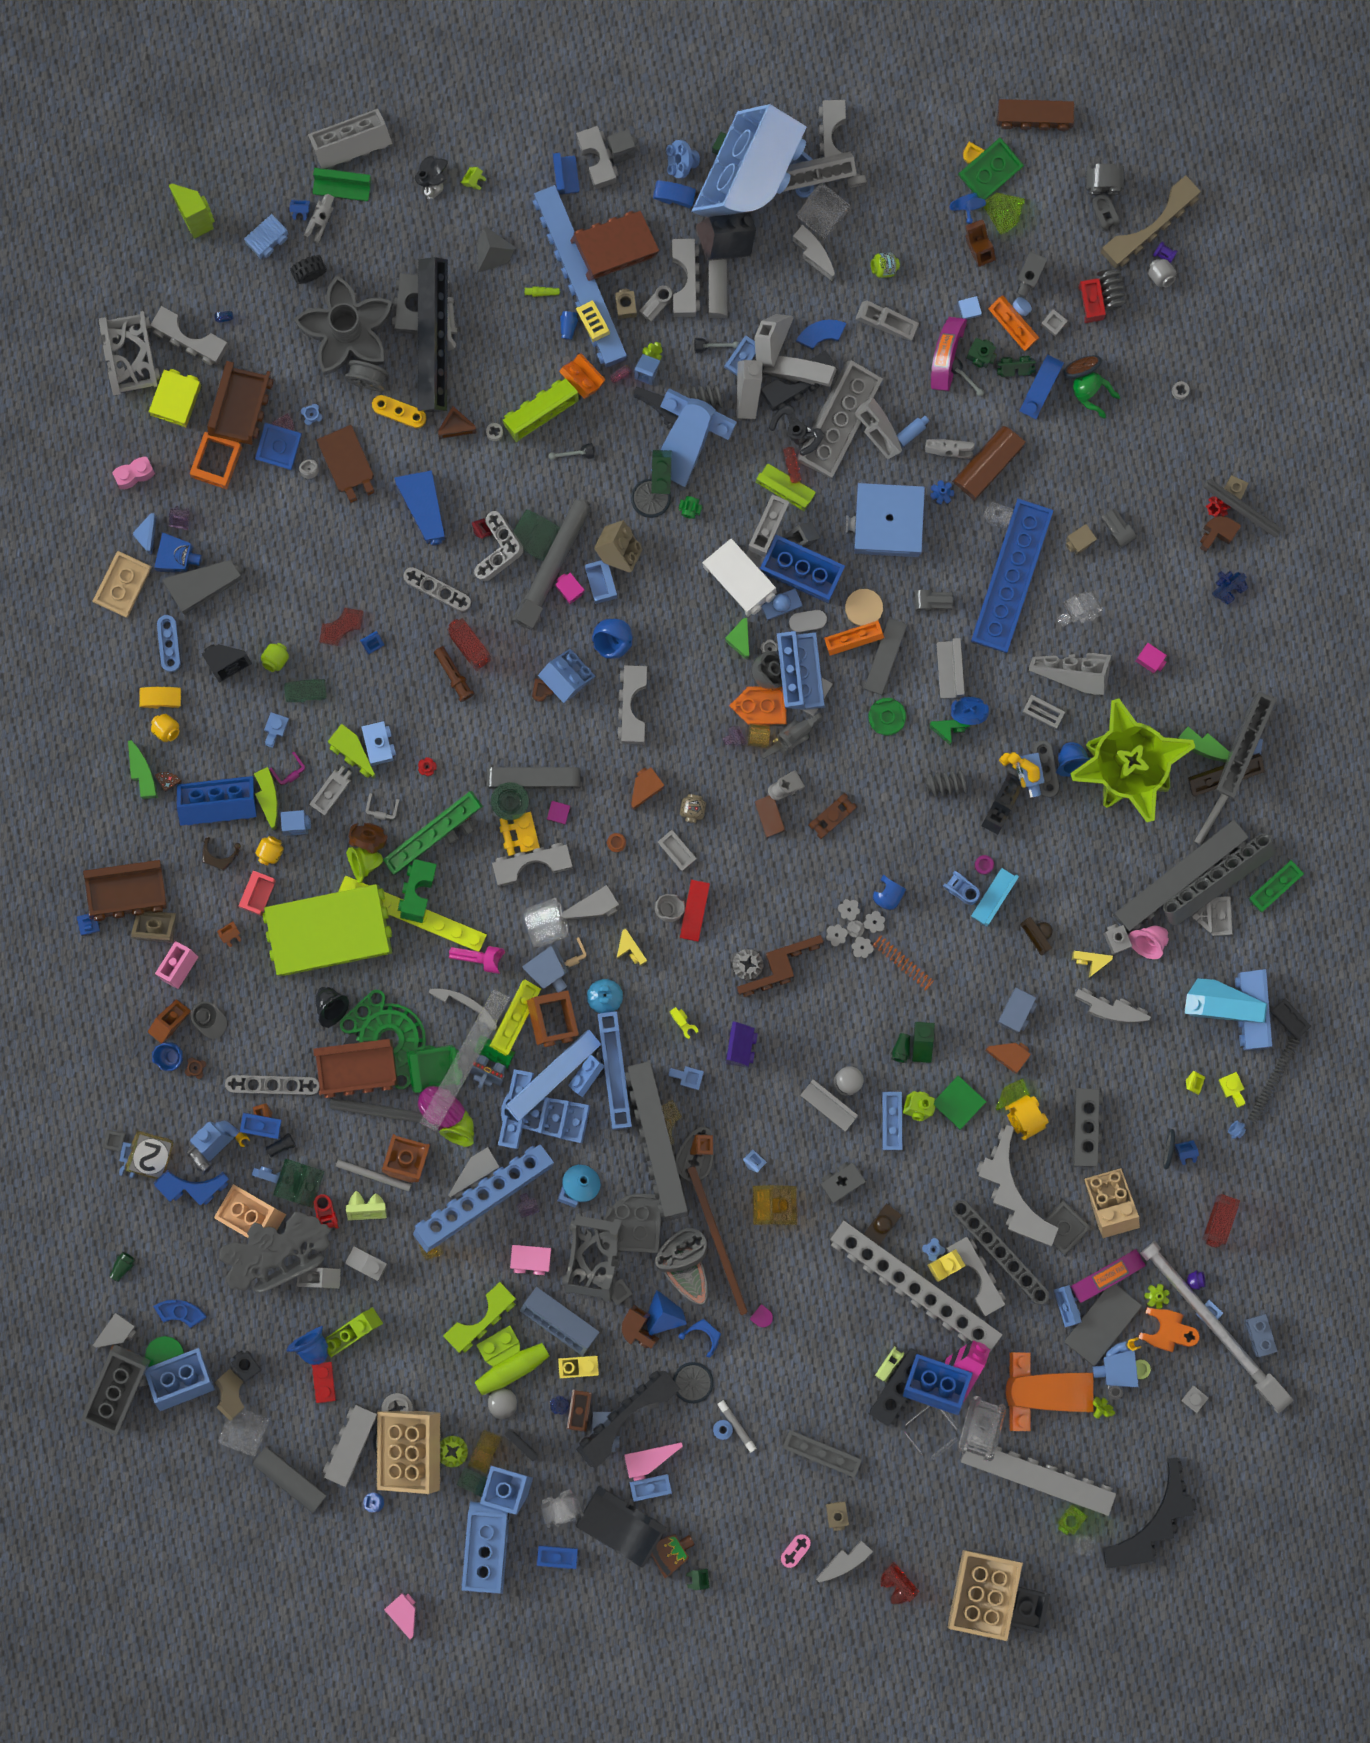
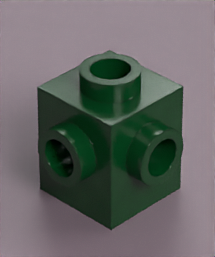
M975 338L966 359L972 361V364L976 367L987 368L989 363L993 364L997 354L994 353L996 347L989 340Z

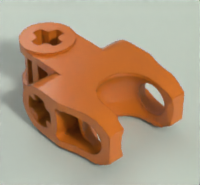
M1146 1308V1314L1154 1316L1159 1320L1160 1329L1154 1335L1139 1333V1339L1169 1352L1174 1351L1175 1344L1190 1347L1198 1343V1331L1193 1327L1181 1324L1183 1314L1167 1309ZM1190 1331L1191 1336H1193V1340H1189V1342H1187V1338L1184 1337V1334H1188Z

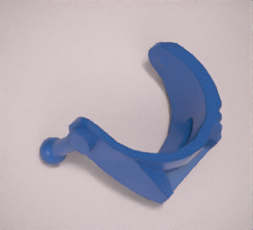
M971 193L950 203L949 207L952 211L966 210V222L971 224L973 219L971 218L970 210L984 207L986 201L985 199L978 198L977 193Z
M702 1319L688 1330L685 1329L683 1333H680L679 1338L685 1339V1335L688 1332L696 1329L706 1332L712 1342L711 1350L706 1355V1357L710 1358L718 1346L721 1333L705 1319Z

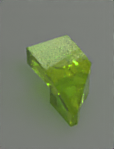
M1024 1079L1004 1087L996 1105V1110L1005 1108L1025 1095L1031 1096Z

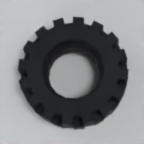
M313 255L297 262L290 270L297 284H306L324 275L327 268L321 256Z

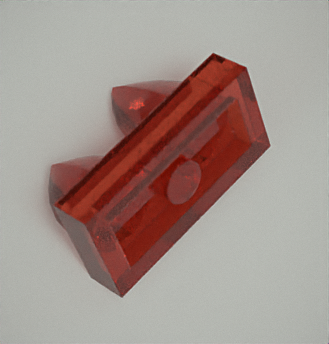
M895 1562L886 1568L881 1577L882 1587H897L892 1594L891 1604L910 1602L920 1592Z

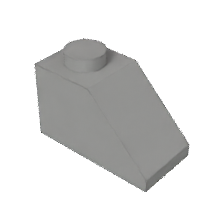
M353 1247L345 1262L348 1266L377 1281H380L388 1266L387 1263L356 1247Z
M313 1268L297 1276L296 1287L339 1289L341 1269Z
M115 1313L93 1346L99 1348L126 1343L127 1340L131 1341L137 1333L135 1331L137 1326L120 1314Z

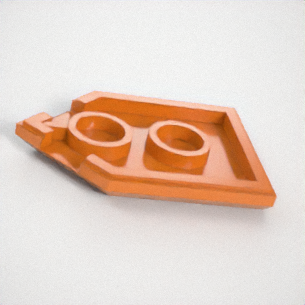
M760 686L747 687L729 705L748 725L786 724V708L782 686L770 690Z

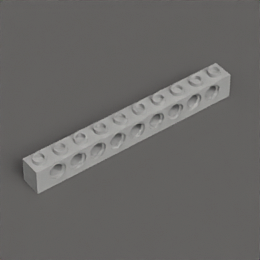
M843 1221L830 1238V1241L833 1242L831 1244L833 1248L839 1252L843 1249L848 1253L847 1257L854 1263L859 1261L864 1264L863 1269L871 1275L875 1272L880 1276L879 1281L887 1286L890 1283L896 1287L894 1291L902 1297L907 1295L912 1299L910 1301L911 1304L919 1309L922 1306L928 1310L926 1314L934 1320L939 1318L943 1321V1327L949 1331L953 1329L959 1333L958 1337L967 1343L973 1340L981 1342L991 1352L1003 1335L847 1222ZM848 1238L856 1240L857 1245L855 1248L850 1249L846 1246ZM864 1249L871 1250L872 1258L870 1260L863 1259L862 1251ZM881 1260L888 1263V1269L884 1272L880 1271L877 1266ZM896 1272H901L904 1275V1280L901 1283L894 1281L893 1276ZM912 1283L919 1285V1293L912 1294L909 1287ZM929 1294L933 1295L936 1299L935 1304L932 1306L927 1305L925 1302V1298ZM943 1306L951 1308V1315L949 1317H944L941 1314ZM960 1317H964L967 1320V1326L963 1329L957 1325V1320ZM977 1328L983 1332V1337L980 1340H976L973 1337V1331Z

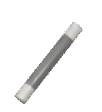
M722 1400L717 1405L751 1453L757 1449L725 1401Z

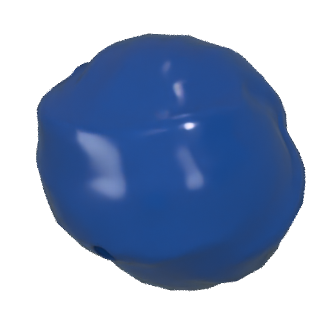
M605 619L595 627L592 641L594 649L601 656L607 659H617L626 654L632 647L633 636L631 627L625 621Z

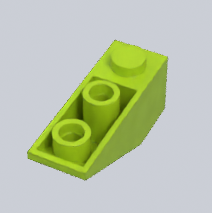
M341 724L328 740L329 749L336 755H339V753L346 757L344 760L352 767L357 765L361 768L359 772L365 777L369 778L371 776L375 778V773L357 735Z
M373 1307L325 1338L328 1344L327 1352L330 1357L338 1354L383 1324Z

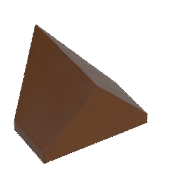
M452 406L438 430L439 439L476 434L475 425L454 406Z

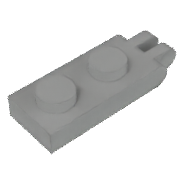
M344 766L339 771H333L309 804L324 816L327 815L351 782L348 778L352 772L348 770L344 776L343 772L346 769Z

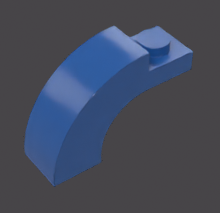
M1047 354L1019 410L1020 412L1037 419L1064 362Z

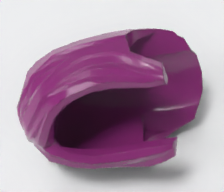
M429 1086L419 1096L418 1107L421 1114L437 1130L450 1128L462 1120L465 1113L464 1107L448 1091L437 1086Z

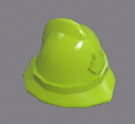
M349 847L346 851L348 861L358 883H362L364 877H367L370 872L383 862V857L378 852L369 853L366 849L360 847Z
M465 1111L459 1123L450 1128H443L439 1133L452 1143L463 1147L471 1146L474 1144L473 1119Z

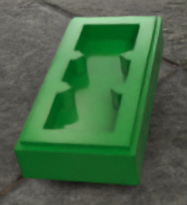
M481 1035L473 1052L483 1055L495 1063L503 1064L508 1069L515 1052L510 1050L509 1054L505 1056L490 1047L492 1040Z

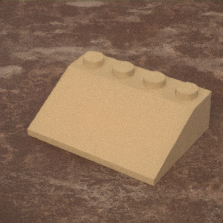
M377 1412V1490L422 1494L440 1491V1412Z
M963 1550L948 1628L1007 1641L1023 1563Z

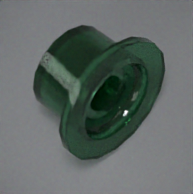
M507 782L500 784L491 796L493 811L504 820L518 819L525 814L528 808L529 798L527 792L516 783Z

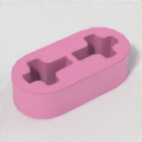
M797 1535L781 1555V1562L784 1566L788 1568L794 1567L808 1551L811 1542L806 1535ZM805 1538L807 1546L805 1548L800 1547L797 1551L795 1549L798 1546L797 1539L802 1540ZM795 1551L796 1554L793 1556L794 1563H785L786 1558L784 1556L786 1554L791 1555Z

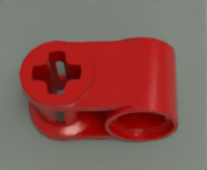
M326 1194L318 1195L314 1200L316 1218L319 1219L321 1224L331 1220L332 1222L325 1223L328 1228L335 1227L338 1229L339 1225L332 1199ZM322 1197L328 1200V1206L325 1209L320 1208L318 1205V1200Z

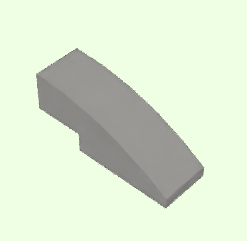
M802 225L794 234L792 241L805 250L802 258L832 281L835 272L826 251L817 238Z
M868 300L861 303L855 318L866 325L912 341L919 324L887 307L882 308Z
M871 398L861 404L855 415L867 427L864 431L865 434L887 459L901 453L902 448L889 419L875 399Z
M860 1540L848 1555L841 1550L817 1576L816 1580L822 1582L845 1574L862 1563L873 1551Z

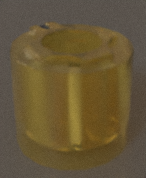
M750 723L747 746L767 748L769 746L770 725Z

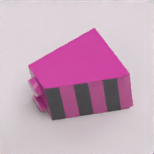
M974 1340L941 1361L942 1363L973 1373L964 1401L985 1367L990 1353V1349L985 1344Z

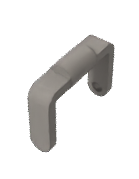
M369 793L366 813L374 816L376 819L394 820L400 799H396L393 815H388L380 811H369L373 793Z

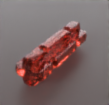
M786 447L783 452L784 457H787L785 461L788 473L791 474L789 475L791 483H799L802 478L801 474L798 473L800 470L797 458L794 456L795 450L793 447Z

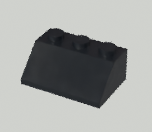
M751 213L710 216L695 226L707 261L748 257L752 253L756 228Z
M214 644L210 645L202 653L219 683L252 664L244 650L220 644L216 646Z

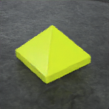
M1193 1071L1186 1079L1187 1089L1199 1095L1205 1076Z

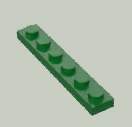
M469 791L386 856L383 861L392 874L396 875L412 863L414 859H417L483 807L475 794Z

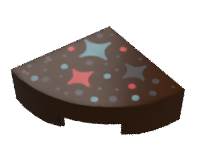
M169 772L155 774L165 792L181 782L176 775Z

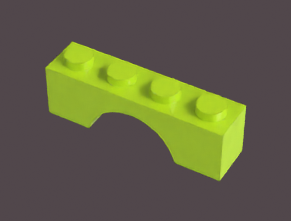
M501 1282L486 1294L488 1311L482 1321L475 1325H463L457 1322L443 1335L459 1353L462 1350L466 1353L473 1346L471 1342L476 1337L480 1339L488 1332L485 1328L490 1324L494 1326L501 1319L500 1314L504 1310L508 1313L516 1305L514 1303L516 1298Z

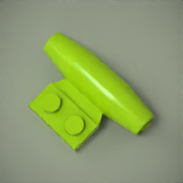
M508 1326L476 1345L485 1362L491 1365L492 1368L477 1379L475 1384L481 1395L504 1388L533 1371L550 1355L543 1343L520 1351V1342L511 1326Z

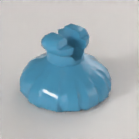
M609 979L595 981L587 991V1002L591 1009L597 1013L615 1012L623 1001L621 987L615 981Z

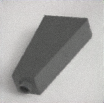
M231 560L170 576L162 581L185 615L242 580L240 574L243 572L237 563L233 564Z

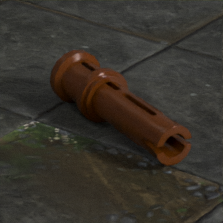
M442 646L436 649L433 653L451 680V688L457 692L460 697L459 701L464 702L475 694L474 691H471L467 685V679L460 675L445 647Z

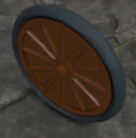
M1096 355L1079 358L1065 368L1064 375L1068 378L1086 376L1099 368L1102 359Z

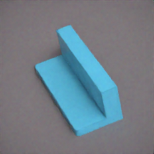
M1001 868L971 917L988 926L1019 876H1014Z

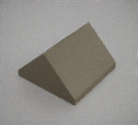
M146 911L143 915L136 916L131 937L135 940L173 943L176 913H152V911Z

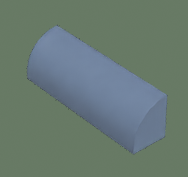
M538 1287L534 1289L520 1309V1312L581 1356L584 1355L599 1334L598 1330Z

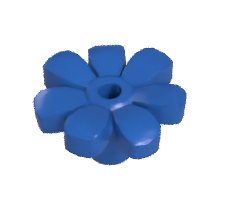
M940 480L937 482L938 486L932 485L931 491L933 493L930 495L932 500L937 498L936 503L940 505L943 500L946 504L951 502L950 497L954 496V491L950 490L952 487L951 483L948 482L944 485V482Z

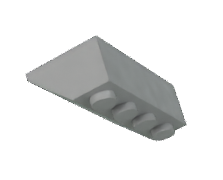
M379 109L308 134L321 169L333 168L336 164L349 162L355 157L368 155L371 151L384 149L392 144Z

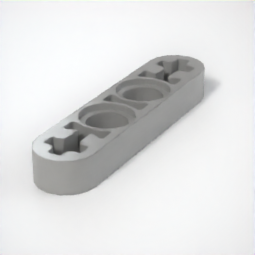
M411 567L405 570L403 576L408 585L459 612L469 610L471 600L466 594L416 568ZM415 572V576L421 579V576H424L420 586L417 585L419 582L415 579L409 581L407 574ZM430 580L434 583L432 590L424 589L423 585L426 581ZM444 589L451 592L450 598L442 599L440 596L441 591ZM454 594H458L456 596L458 600L462 601L463 598L466 599L465 602L467 606L463 605L460 608L459 603L455 600L453 604L450 603L454 598Z

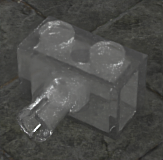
M1094 591L1078 593L1064 601L1063 605L1067 612L1058 616V622L1062 627H1065L1071 622L1080 621L1082 624L1098 618V613L1102 612L1103 608Z

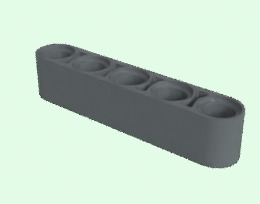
M491 767L486 769V788H580V768Z

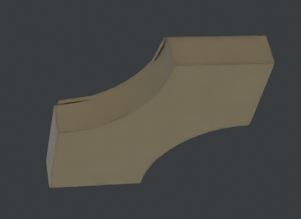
M229 1369L215 1383L221 1393V1401L217 1408L231 1421L245 1406L239 1397V1389L243 1381Z

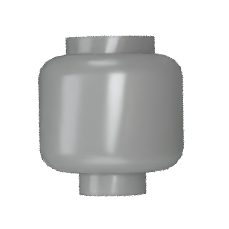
M1157 259L1150 264L1148 275L1158 287H1168L1176 280V270L1168 260Z

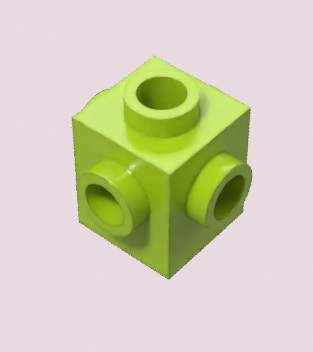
M913 1091L906 1096L903 1114L912 1116V1119L916 1121H924L932 1116L935 1111V1098L930 1097L925 1092Z

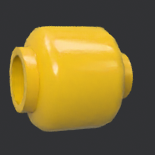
M168 714L157 715L153 718L151 722V732L163 742H171L177 738L180 730L176 720Z
M273 836L262 838L255 852L259 857L258 861L267 866L269 863L276 864L284 850L281 845L282 842Z

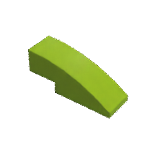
M266 767L254 773L262 790L255 795L272 830H275L278 822V798L273 777L269 768Z

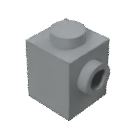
M1118 924L1107 927L1108 931L1104 933L1112 955L1132 947L1124 925L1118 926Z

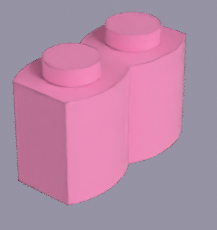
M147 457L137 458L130 465H122L112 472L120 489H129L137 482L149 480L155 475Z

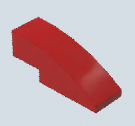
M691 880L680 938L699 941L710 883Z

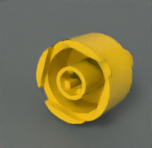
M1025 1095L1005 1107V1110L1009 1109L1010 1113L1007 1114L1011 1125L1017 1134L1022 1133L1021 1139L1023 1140L1041 1132L1046 1128V1124L1049 1123L1044 1113L1041 1114L1038 1108L1039 1102L1034 1096L1030 1098L1028 1095Z

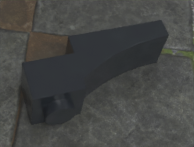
M636 386L634 398L654 408L664 418L666 427L671 430L679 416L660 407L665 396Z
M1008 773L981 825L982 827L997 835L999 834L1023 788L1019 777Z

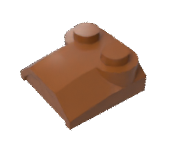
M393 1134L382 1172L390 1177L407 1182H419L430 1144L416 1142Z

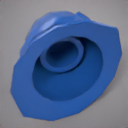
M1074 742L1066 743L1063 745L1060 753H1058L1059 767L1056 773L1061 776L1071 777L1070 773L1091 758L1088 757L1085 749L1080 744Z
M323 1326L317 1327L294 1340L286 1351L296 1352L305 1362L311 1365L323 1363L327 1358L328 1344L322 1335Z

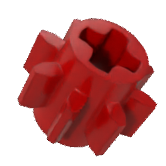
M1216 496L1208 499L1210 503L1206 507L1209 515L1215 517L1228 515L1226 510L1231 508L1229 505Z

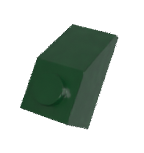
M914 1023L912 1062L931 1063L935 1023Z

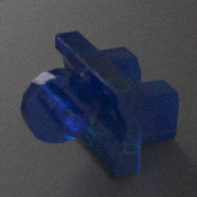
M1220 571L1217 574L1219 580L1215 582L1218 588L1212 592V595L1215 598H1219L1224 604H1230L1235 599L1230 591L1235 588L1238 593H1243L1249 588L1245 581L1246 575L1239 572L1233 575L1231 571L1225 574Z

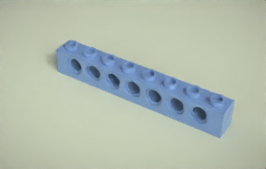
M541 1144L537 1147L531 1146L524 1152L525 1155L520 1158L519 1156L513 1158L509 1162V1166L506 1168L500 1167L493 1173L494 1176L489 1179L487 1177L482 1179L478 1183V1187L475 1189L469 1188L462 1194L463 1197L458 1200L456 1198L451 1200L446 1205L447 1208L442 1211L438 1209L431 1215L432 1218L426 1222L422 1220L416 1224L413 1235L425 1252L428 1253L550 1170L554 1162ZM525 1162H531L534 1168H527ZM514 1172L519 1178L513 1179L509 1176V1173ZM500 1183L503 1189L498 1190L493 1184ZM483 1193L487 1196L488 1199L481 1200L479 1199L478 1194ZM468 1204L472 1210L466 1211L462 1208V1205ZM453 1215L456 1221L451 1222L446 1216ZM436 1225L440 1228V1231L433 1232L430 1227Z

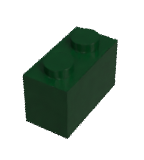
M653 450L651 493L670 494L672 450Z

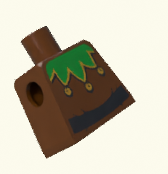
M672 1534L660 1539L651 1556L664 1578H667L689 1559L686 1550L695 1545L690 1535L679 1540L676 1534Z

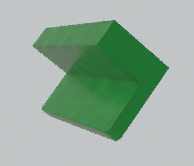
M314 168V195L324 196L330 194L336 198L359 201L369 200L370 175Z

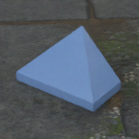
M151 513L133 532L134 537L148 554L153 552L157 519L154 513Z

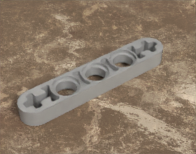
M232 1075L225 1081V1087L231 1093L315 1095L320 1090L319 1081L312 1077ZM236 1079V1082L243 1083L242 1079H246L244 1083L245 1090H242L243 1086H236L233 1090L232 1086H229V1082ZM252 1079H256L259 1082V1087L256 1090H250L248 1087V1083ZM270 1080L278 1082V1088L274 1091L269 1090L267 1087ZM291 1080L297 1082L298 1086L295 1091L287 1089V1083ZM300 1080H304L303 1084L307 1085L310 1084V1081H313V1084L317 1085V1087L313 1088L312 1092H310L309 1088H303V1092H300Z

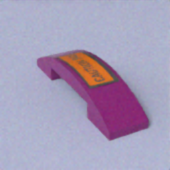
M949 317L945 322L935 349L931 373V389L950 391L954 375L951 369L959 338H963L967 319Z
M1137 1249L1073 1284L1070 1288L1078 1302L1082 1303L1146 1265Z

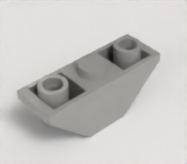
M776 314L761 321L755 335L756 360L762 361V366L774 367L793 321V316Z

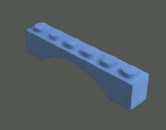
M617 1011L598 1014L612 1130L632 1128Z

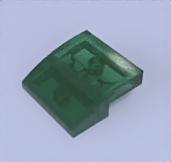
M526 509L513 532L522 544L523 551H526L540 561H544L560 527Z
M285 1158L273 1196L313 1208L324 1171Z

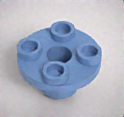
M676 140L667 146V172L669 175H673L675 178H685L691 168L698 167L700 163L699 153L696 150H691L686 141Z

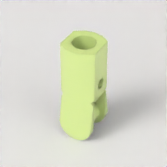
M894 1346L875 1376L887 1382L905 1353L899 1352ZM891 1356L897 1359L895 1364L888 1361Z

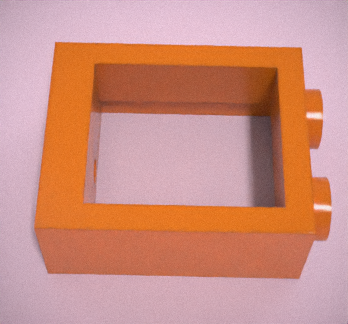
M204 432L190 471L191 478L227 490L242 450L241 444L236 441L210 436L208 432ZM209 440L234 448L224 477L199 469Z

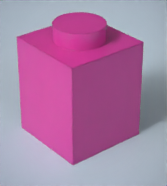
M564 573L556 580V588L569 604H572L585 593V590L571 573L568 575Z
M1147 643L1136 659V662L1152 673H1155L1157 670H1162L1166 664L1164 659L1167 655Z

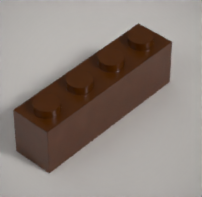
M999 99L997 126H1002V129L1020 127L1022 130H1030L1032 127H1039L1040 130L1058 128L1059 131H1067L1074 124V101Z

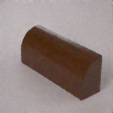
M1002 426L952 482L975 501L1019 453L1026 442L1014 431Z

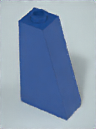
M432 470L395 477L396 486L426 543H431V545L441 544L445 540Z

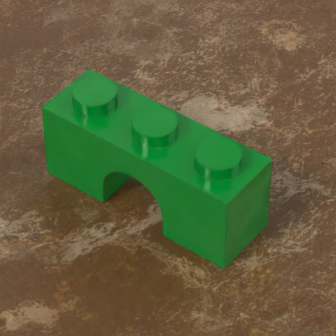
M414 859L413 865L408 866L406 876L410 877L408 883L404 882L402 893L405 894L404 900L400 899L398 911H401L400 918L423 923L428 899L419 897L415 891L420 887L432 888L437 864Z

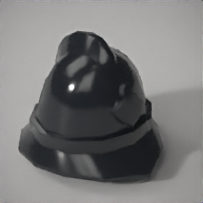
M330 987L319 988L315 997V1004L320 1025L329 1028L337 1024L345 1016L349 1006L347 996L336 992Z

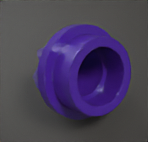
M1196 1270L1190 1273L1187 1277V1284L1197 1290L1205 1287L1204 1272Z

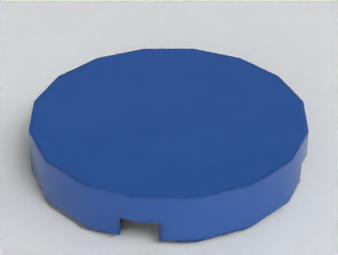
M963 697L961 700H955L952 703L951 716L962 724H980L988 718L989 706L985 705L983 700L979 698Z

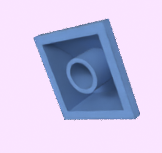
M491 1466L480 1504L517 1515L528 1497L533 1477Z

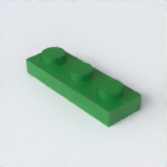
M1290 860L1248 899L1262 913L1304 873Z

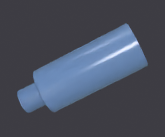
M926 416L921 419L916 418L897 434L901 447L907 445L926 429L925 425L929 422Z

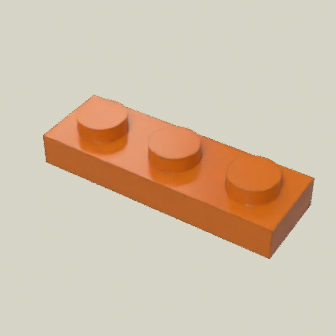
M1003 295L988 308L1024 351L1028 350L1039 339L1038 335Z
M875 621L825 637L824 640L831 656L884 639V635L879 621Z

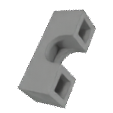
M598 126L576 133L582 155L594 153L600 158L598 164L589 167V175L594 189L616 183L618 172L616 166L611 165L610 159H612L610 149L605 148L604 142H606L604 132L599 131Z

